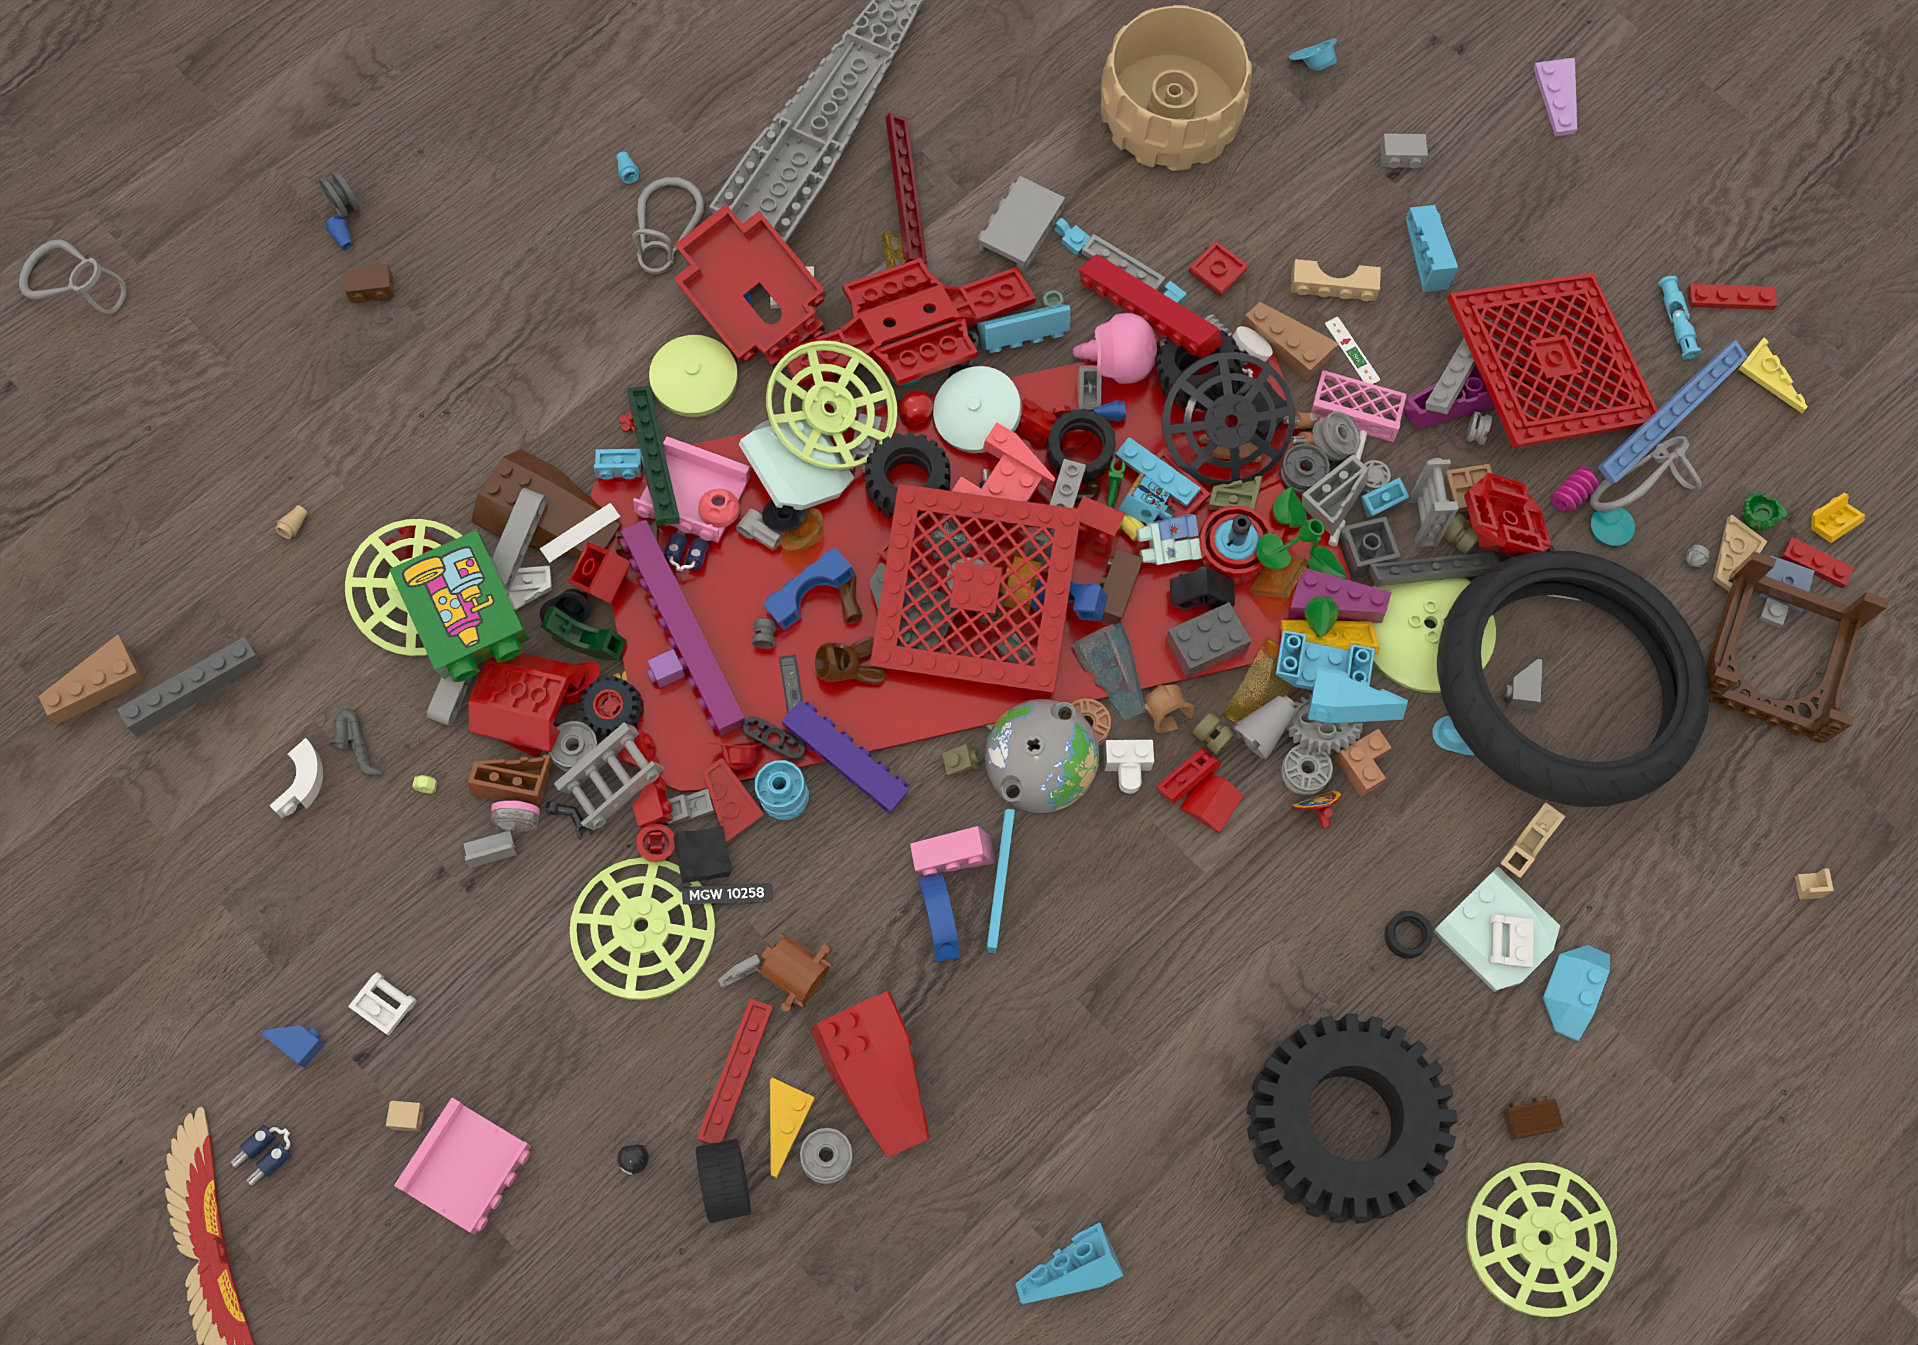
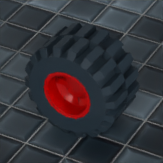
M604 676L601 677V681L597 679L592 681V687H586L585 690L588 692L586 695L582 694L581 696L584 704H580V709L584 711L581 713L582 718L586 720L585 723L592 730L608 737L624 722L633 726L641 721L638 717L639 714L643 715L644 710L641 708L644 702L640 698L641 694L626 680L619 679L616 676H611L610 678Z

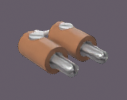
M1295 412L1294 428L1313 429L1319 417L1316 413ZM1289 416L1283 418L1284 424H1289ZM1301 432L1297 436H1292L1290 440L1291 444L1299 445L1305 443L1315 445L1313 432Z

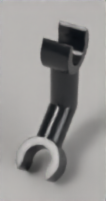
M547 801L546 813L570 816L576 826V835L580 840L582 838L579 832L583 828L587 829L590 835H592V830L581 824L583 819L576 807Z

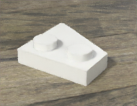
M551 567L519 568L509 591L516 610L552 590Z

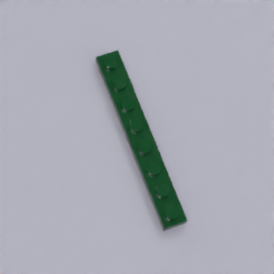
M650 387L627 388L656 526L679 524V512Z

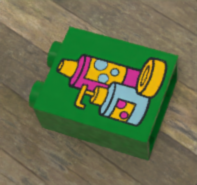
M477 530L389 569L435 671L443 679L451 676L455 683L467 680L479 673L478 663L495 656L497 662L511 660L523 652L521 643L530 640L487 545Z

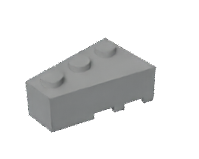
M1351 455L1302 494V506L1306 512L1313 518L1320 520L1324 525V529L1330 535H1334L1367 484L1368 468L1358 458Z

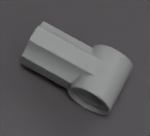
M749 509L736 526L743 536L748 539L754 538L772 550L778 548L784 538L783 532H775L767 528L763 522L762 515L753 509Z

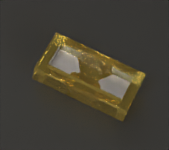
M889 231L881 234L887 269L904 264L902 237Z

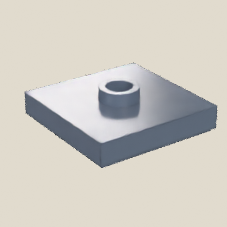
M1770 556L1775 558L1776 562L1774 568L1765 576L1805 591H1810L1814 570ZM1759 593L1758 597L1766 600L1767 598H1770L1785 605H1788L1789 608L1799 612H1802L1804 610L1800 607L1794 606L1792 604L1783 602L1781 600L1772 598L1761 593Z

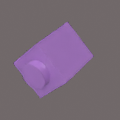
M673 649L648 660L650 669L646 671L651 682L656 681L659 688L685 677L683 668Z

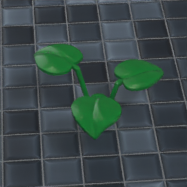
M1293 487L1279 494L1273 503L1274 517L1280 524H1289L1290 528L1301 527L1299 529V536L1283 545V541L1277 535L1271 533L1263 535L1257 543L1259 561L1267 568L1273 570L1283 569L1291 562V555L1286 550L1299 540L1307 543L1313 542L1309 552L1312 558L1308 561V568L1339 578H1345V571L1334 554L1324 546H1317V543L1321 540L1319 536L1324 533L1323 523L1315 518L1306 521V510L1296 496Z

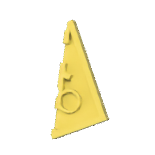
M1763 338L1738 370L1803 413L1808 407L1803 396L1796 393L1791 385L1793 383L1791 377L1780 364L1777 355H1772L1767 347L1769 343L1767 339Z

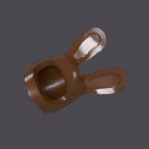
M873 637L863 638L851 646L836 642H826L816 652L815 670L819 678L825 682H839L854 678L861 682L876 685L882 683L885 679V671L882 668L859 665L860 658L872 655Z

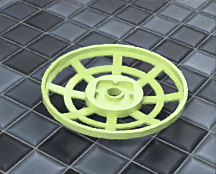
M815 341L801 345L790 351L780 360L768 382L766 408L774 432L793 454L814 466L835 470L858 467L867 463L868 455L854 461L849 450L860 445L867 436L880 440L879 443L881 445L882 439L887 436L890 439L892 437L897 420V402L892 385L884 371L872 358L850 345L835 341ZM816 351H834L851 357L845 369L832 364H819ZM808 354L810 367L800 371L792 380L781 373L782 369L791 360L800 355ZM859 362L875 376L881 385L882 391L870 394L864 383L853 374ZM821 372H832L841 375L838 383L824 382ZM812 374L815 385L806 392L797 383L804 377ZM777 380L787 388L784 396L785 413L774 415L772 410V393ZM849 380L859 389L863 397L853 398L851 393L845 388ZM792 393L803 400L802 411L791 413L790 401ZM886 399L888 406V420L885 433L872 428L875 417L873 403ZM824 404L832 405L835 410L834 413H828L824 408ZM866 405L867 420L866 424H863L854 419L856 408ZM806 420L810 427L813 428L809 438L800 431L795 421ZM778 423H788L795 435L805 443L802 452L786 439L779 429ZM849 427L861 432L854 441L848 444L845 443L842 433ZM821 434L833 435L837 446H825L818 444L817 441ZM813 449L827 453H840L845 464L821 462L811 458L810 455Z
M407 519L393 522L380 528L359 546L347 569L345 596L354 622L373 643L396 654L407 656L428 655L425 647L416 648V634L418 632L391 573H389L387 579L374 578V574L384 558L392 567H395L423 554V546L433 549L441 546L434 541L424 539L426 526L444 531L455 539L462 536L449 526L436 521ZM416 525L414 538L399 540L389 546H386L378 538L395 528ZM372 544L379 554L371 563L367 577H353L358 559L364 550ZM414 545L412 558L400 562L392 553V551L398 548ZM352 587H366L367 600L374 614L365 623L361 620L355 608ZM373 587L387 589L390 600L381 608L378 607L375 601ZM396 607L408 613L407 626L392 621L387 615ZM382 621L385 625L396 631L407 633L406 647L386 642L376 636L371 630Z
M644 858L628 859L616 863L595 876L583 889L576 901L570 922L571 947L575 959L584 974L603 991L629 1000L656 999L671 994L685 986L704 966L711 952L715 937L714 911L711 903L704 904L707 916V931L692 928V914L689 905H683L682 891L679 892L670 883L656 878L658 866L667 867L680 874L679 866L669 861L650 862ZM649 864L646 876L633 877L616 883L610 875L613 871L629 865ZM602 880L609 890L600 898L593 914L579 913L587 894L595 884ZM698 881L690 882L692 884L690 887L702 886ZM644 884L642 896L628 899L621 890L630 885ZM654 885L666 889L673 897L662 904L656 899L651 898ZM611 896H614L620 904L614 916L600 915L605 903ZM679 904L684 913L685 926L671 924L668 911ZM646 920L648 922L647 929L642 932L635 929L637 921ZM577 923L591 924V938L597 952L586 961L578 945ZM598 925L612 926L614 938L604 946L601 945L599 939ZM669 935L683 936L677 949L672 955H669L663 947ZM690 938L705 940L697 960L686 973L682 974L675 962L686 950ZM620 946L625 951L631 953L629 966L618 963L609 954ZM655 952L662 961L651 967L639 968L641 955ZM603 960L613 969L627 974L626 988H618L605 982L591 969ZM666 968L675 980L657 989L635 991L637 976L652 975Z
M1539 1162L1512 1166L1487 1181L1476 1194L1470 1206L1466 1222V1242L1472 1266L1486 1288L1497 1299L1512 1309L1532 1316L1558 1317L1576 1312L1589 1305L1607 1286L1614 1271L1617 1258L1615 1226L1602 1198L1592 1186L1578 1175L1559 1166ZM1546 1170L1559 1173L1560 1177L1557 1187L1545 1184L1527 1186L1519 1172ZM1510 1176L1517 1190L1507 1196L1497 1210L1482 1205L1493 1187ZM1570 1179L1580 1184L1590 1193L1598 1203L1600 1211L1589 1215L1581 1202L1567 1192ZM1547 1192L1555 1194L1551 1207H1537L1531 1193ZM1521 1197L1528 1211L1523 1213L1518 1219L1505 1214L1509 1206ZM1564 1199L1578 1210L1582 1218L1570 1222L1561 1213ZM1478 1214L1493 1220L1491 1236L1495 1252L1482 1257L1479 1255L1476 1241ZM1604 1220L1607 1222L1611 1240L1608 1263L1596 1256L1597 1236L1594 1224ZM1501 1223L1514 1228V1244L1502 1248L1500 1239ZM1586 1227L1590 1240L1589 1252L1576 1246L1575 1232ZM1540 1231H1546L1550 1235L1551 1240L1548 1245H1544L1539 1241L1538 1235ZM1519 1254L1529 1264L1525 1277L1513 1268L1507 1258ZM1571 1256H1574L1585 1263L1580 1271L1569 1279L1563 1264ZM1499 1261L1507 1274L1521 1284L1516 1299L1509 1296L1493 1281L1485 1266ZM1592 1266L1604 1272L1605 1274L1597 1287L1584 1299L1577 1302L1572 1287L1587 1275ZM1540 1269H1554L1559 1283L1541 1284L1535 1282ZM1531 1290L1546 1293L1562 1291L1567 1306L1546 1309L1533 1307L1525 1303Z

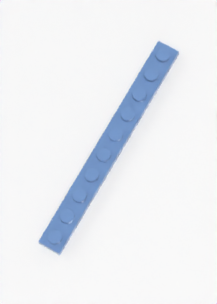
M1736 340L1728 343L1598 466L1610 485L1619 481L1748 358Z

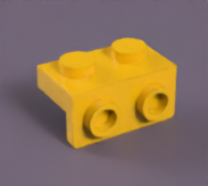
M1843 493L1813 512L1811 530L1832 543L1864 522L1865 514L1849 505V495Z

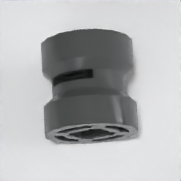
M770 619L755 620L753 624L755 635L752 636V645L766 649L774 647L775 637L773 634L776 631V622Z

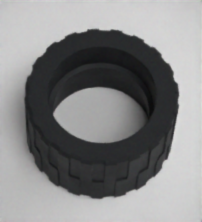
M1087 409L1071 410L1068 413H1064L1051 427L1048 436L1047 457L1049 458L1050 466L1054 469L1053 471L1059 475L1064 459L1069 460L1060 450L1062 437L1073 430H1087L1096 435L1102 443V452L1096 460L1083 463L1086 467L1081 481L1082 484L1090 480H1096L1109 469L1116 446L1115 433L1112 430L1111 424L1104 416L1099 415L1097 412Z
M736 1138L697 1146L698 1174L708 1222L713 1223L750 1215V1198L739 1140Z

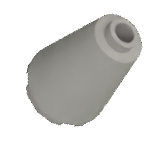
M1286 695L1284 697L1277 696L1237 722L1232 727V730L1237 733L1236 736L1239 739L1242 737L1246 743L1245 745L1251 751L1266 760L1296 711L1293 708L1295 703Z

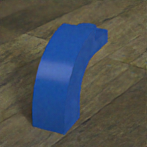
M941 873L919 878L920 890L928 917L936 962L960 958L954 916L943 875Z

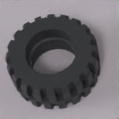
M1220 330L1222 344L1211 354L1219 352L1240 353L1239 346L1236 345L1234 338L1228 336V333ZM1170 338L1165 341V345L1161 346L1158 351L1159 355L1156 358L1159 384L1165 396H1167L1168 390L1187 366L1201 359L1197 355L1190 354L1181 345H1176ZM1228 359L1230 373L1243 374L1241 360ZM1218 361L1212 362L1217 366L1210 372L1202 375H1190L1186 381L1197 389L1208 379L1221 375ZM1231 380L1233 393L1236 394L1242 381ZM1222 382L1211 386L1203 394L1211 400L1222 395ZM1180 388L1173 404L1176 403V406L1184 409L1191 396ZM1197 401L1193 411L1195 409L1205 411L1206 407Z
M901 432L895 433L894 438L890 439L887 436L882 439V445L877 443L873 447V453L868 455L867 464L865 465L867 495L870 501H874V507L878 511L883 509V515L888 518L894 515L898 488L888 481L887 474L896 466L902 464L917 465L929 475V480L921 487L950 491L951 470L949 458L946 457L944 449L942 447L938 448V443L935 440L931 439L928 441L926 435L920 434L915 436L914 432H907V435H901ZM918 511V517L925 512Z

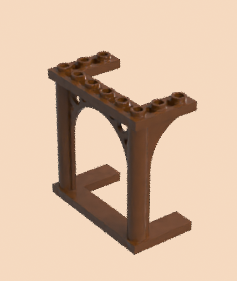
M1754 551L1729 577V582L1732 583L1706 665L1710 687L1709 702L1713 701L1721 704V707L1727 710L1743 712V715L1749 718H1759L1770 726L1786 728L1792 734H1802L1810 737V740L1813 742L1826 743L1852 726L1854 717L1840 712V699L1861 628L1884 611L1889 600L1866 592L1851 605L1846 606L1765 576L1774 568L1776 559ZM1753 591L1840 622L1823 678L1816 689L1805 697L1795 700L1769 698L1753 689L1740 673L1736 662V643ZM1727 666L1730 667L1733 670V672L1729 671L1727 669ZM1739 682V687L1737 689L1730 690L1734 685H1736ZM1742 690L1747 691L1749 693V696H1747L1746 694H1741L1740 692ZM1812 698L1817 699L1815 704L1810 702ZM1799 704H1803L1809 709V719L1800 715L1798 711ZM1784 707H1790L1792 712L1784 710Z

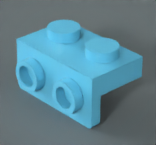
M640 449L596 450L594 464L596 478L609 480L613 477H623L625 479L641 477L642 458Z

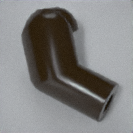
M1090 480L1084 491L1078 492L1075 503H1080L1083 496L1094 500L1100 493L1099 482L1097 480Z

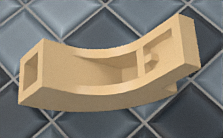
M1546 801L1510 847L1501 864L1521 878L1566 815Z

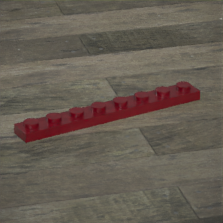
M889 113L885 119L905 263L921 258L924 264H926L927 256L908 120L906 117Z

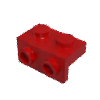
M1025 398L1021 402V418L1015 431L1044 448L1048 442L1050 429L1059 418L1053 413L1037 406L1035 402Z

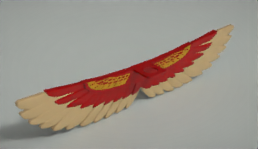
M199 1107L195 1112V1117L191 1113L186 1116L184 1127L182 1125L178 1126L177 1140L173 1138L171 1142L172 1154H167L169 1170H165L166 1180L170 1186V1189H165L166 1198L169 1202L167 1208L170 1215L174 1217L170 1218V1223L178 1231L173 1232L176 1241L181 1244L177 1245V1248L184 1255L199 1260L189 1273L185 1284L186 1287H189L187 1300H192L189 1314L190 1316L194 1315L192 1325L193 1329L197 1330L196 1339L198 1345L203 1343L204 1345H255L230 1266L218 1204L212 1141L209 1135L205 1109Z

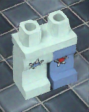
M1186 514L1146 523L1147 526L1136 529L1138 541L1149 540L1150 548L1140 550L1139 552L1140 557L1143 558V563L1160 565L1202 558L1199 538L1194 537L1198 536L1196 515Z

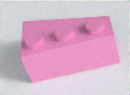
M978 826L910 844L915 871L922 876L924 875V877L941 872L996 863L991 836Z

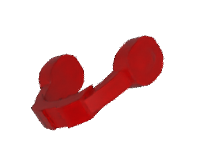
M1067 405L1057 406L1053 408L1052 413L1057 418H1060L1064 413H1068L1073 409H1070ZM1088 431L1087 436L1081 441L1063 443L1060 446L1061 452L1063 454L1077 452L1080 447L1086 445L1092 439L1093 433Z

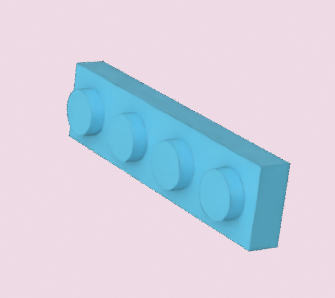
M1130 437L1115 453L1116 458L1137 473L1143 472L1186 508L1200 492L1199 486Z

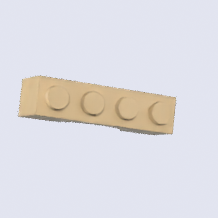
M1295 259L1291 270L1290 293L1376 301L1380 291L1381 267L1359 265L1351 276L1333 278L1326 275L1319 268L1317 261Z

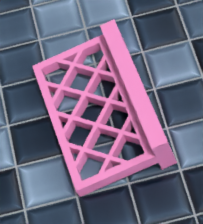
M1322 370L1310 413H1316L1319 419L1331 412H1343L1354 421L1358 431L1364 430L1369 436L1394 443L1400 428V420L1407 394ZM1324 380H1332L1336 385L1329 388ZM1353 386L1357 392L1350 394L1345 387ZM1340 389L1345 397L1337 399L1332 392ZM1374 392L1378 398L1371 400L1366 393ZM1328 395L1332 402L1319 400V398ZM1361 396L1366 403L1358 405L1353 398ZM1395 398L1400 400V403L1392 406L1387 399ZM1349 401L1353 408L1344 407L1341 403ZM1383 402L1387 409L1379 411L1375 404ZM1370 407L1374 414L1365 413L1362 409ZM1391 413L1395 421L1386 419L1383 416Z

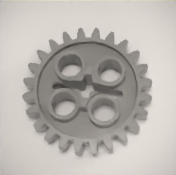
M1309 694V700L1301 697V703L1294 702L1295 706L1293 708L1296 712L1286 729L1289 730V737H1293L1294 743L1300 742V748L1309 746V752L1315 748L1318 750V754H1321L1322 750H1326L1330 754L1331 749H1335L1336 752L1340 753V747L1347 750L1349 744L1355 745L1356 739H1360V733L1363 728L1362 722L1326 723L1309 720L1308 714L1312 694Z

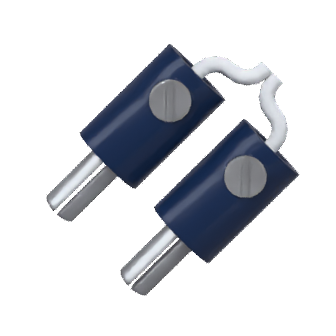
M678 529L677 533L671 535L664 553L667 563L676 566L677 571H682L685 568L700 569L709 548L708 542L700 536L694 539L685 561L686 565L680 567L678 563L687 539L684 536L685 533Z
M263 1124L240 1145L242 1151L230 1161L231 1165L235 1168L248 1157L254 1159L275 1140L276 1136L272 1133L273 1131L279 1134L285 1133L284 1140L286 1146L279 1142L256 1163L258 1169L246 1179L249 1185L253 1186L263 1175L270 1177L292 1156L288 1150L290 1147L288 1135L290 1133L286 1128L284 1130L276 1127L269 1129Z

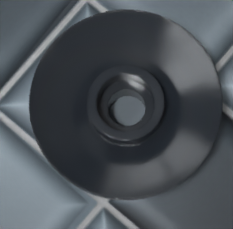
M773 500L767 503L762 512L764 524L775 532L793 531L799 528L807 518V508L796 510L793 506L787 505L779 508L776 507Z

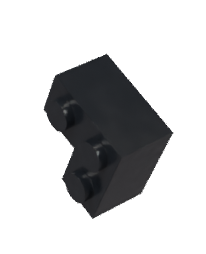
M1199 567L1196 571L1181 573L1178 577L1170 579V605L1183 611L1202 605L1213 610L1229 602L1232 607L1235 606L1234 580L1211 570L1209 567Z

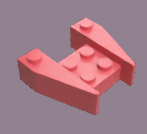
M996 422L986 437L983 446L985 451L1000 459L982 489L960 477L952 491L1029 502L1040 484L1051 490L1055 478L1016 433Z

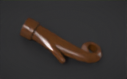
M856 575L850 580V583L846 582L838 589L843 607L842 614L846 623L857 622L863 617L856 600Z

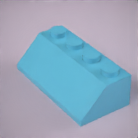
M1058 304L977 323L982 349L989 350V353L1001 351L1002 346L1010 345V348L1023 346L1022 342L1030 340L1031 343L1043 341L1044 336L1051 335L1052 338L1062 337L1064 332L1070 331V306Z

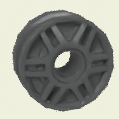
M334 169L330 172L333 180L332 183L324 176L318 178V181L334 209L344 219L348 217L346 205H349L355 212L360 210V206L344 178Z
M1305 443L1295 445L1288 450L1280 465V477L1287 488L1293 487L1295 493L1303 494L1329 473L1330 464L1328 457L1315 445ZM1300 467H1306L1309 471H1303Z

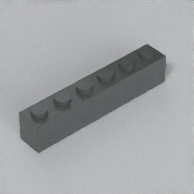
M244 636L117 708L127 728L137 737L263 664Z

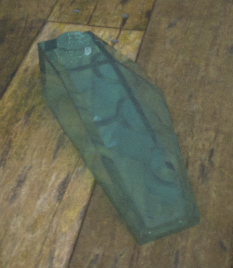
M1122 622L1107 626L1072 643L1083 668L1090 671L1095 678V683L1099 687L1102 686L1109 695L1108 699L1125 720L1146 711L1131 644Z

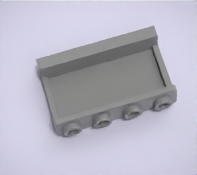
M1020 176L1016 183L1013 182L1010 185L1006 199L1002 198L996 215H991L987 229L980 232L977 240L979 242V251L983 252L985 248H988L1016 262L1018 270L1024 273L1064 210L1065 197Z

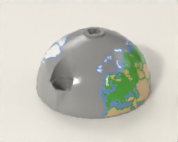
M1050 699L1029 700L1010 708L992 727L985 746L986 770L994 789L1012 806L1033 813L1054 812L1064 809L1077 801L1090 787L1095 778L1099 763L1098 742L1088 721L1075 710L1072 704ZM1069 710L1072 712L1069 719H1061L1063 711ZM1038 744L1040 746V749L1032 750L1031 745ZM1013 788L1020 789V793L1016 798H1009V792Z

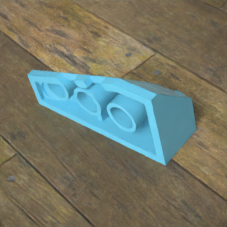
M1318 667L1310 699L1309 720L1326 723L1403 720L1408 703L1407 699L1384 689L1376 690L1368 686V682L1363 680L1358 682L1348 678L1349 674L1343 671Z
M1101 1223L1077 1233L1071 1238L1073 1242L1063 1251L1060 1249L1056 1250L1053 1253V1259L1045 1265L1039 1264L1015 1283L1022 1304L1099 1288L1124 1276L1118 1258Z

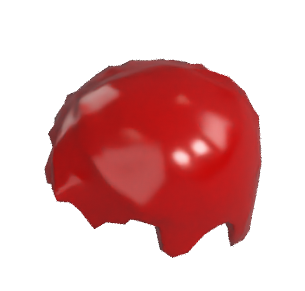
M922 391L909 392L903 398L900 405L901 415L905 417L906 422L912 427L929 420L933 410L931 398Z

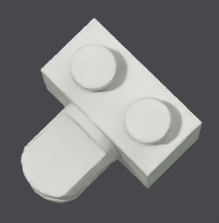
M1106 740L1104 746V770L1118 771L1121 791L1128 794L1137 792L1142 784L1141 771H1151L1154 764L1153 740Z

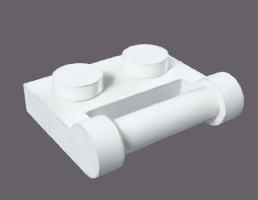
M1491 915L1493 947L1490 964L1532 968L1534 919ZM1503 925H1507L1506 957L1502 956Z
M376 972L348 1007L389 1036L406 1013L414 1007L417 1000L411 995L406 996L385 981L383 975ZM378 987L401 1005L396 1010L372 993L374 989Z

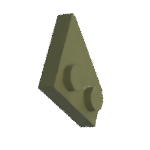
M1256 476L1253 481L1242 483L1239 480L1231 484L1214 486L1209 509L1217 511L1220 508L1238 505L1255 510L1262 476Z

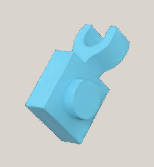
M1060 218L1055 223L1054 231L1063 237L1061 243L1078 256L1091 237L1076 225L1071 229L1069 224L1063 218Z

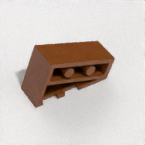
M543 755L541 758L531 759L520 757V760L505 761V759L475 761L467 782L471 795L500 801H521L541 808L553 771L551 755Z

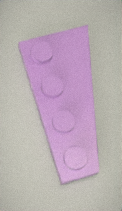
M1575 58L1535 63L1533 69L1555 137L1575 134L1577 131Z

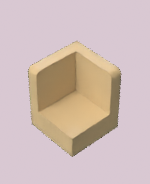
M1829 868L1822 869L1818 873L1798 874L1795 876L1799 899L1823 898L1834 891Z
M391 1101L386 1126L391 1130L421 1132L425 1107L421 1103Z

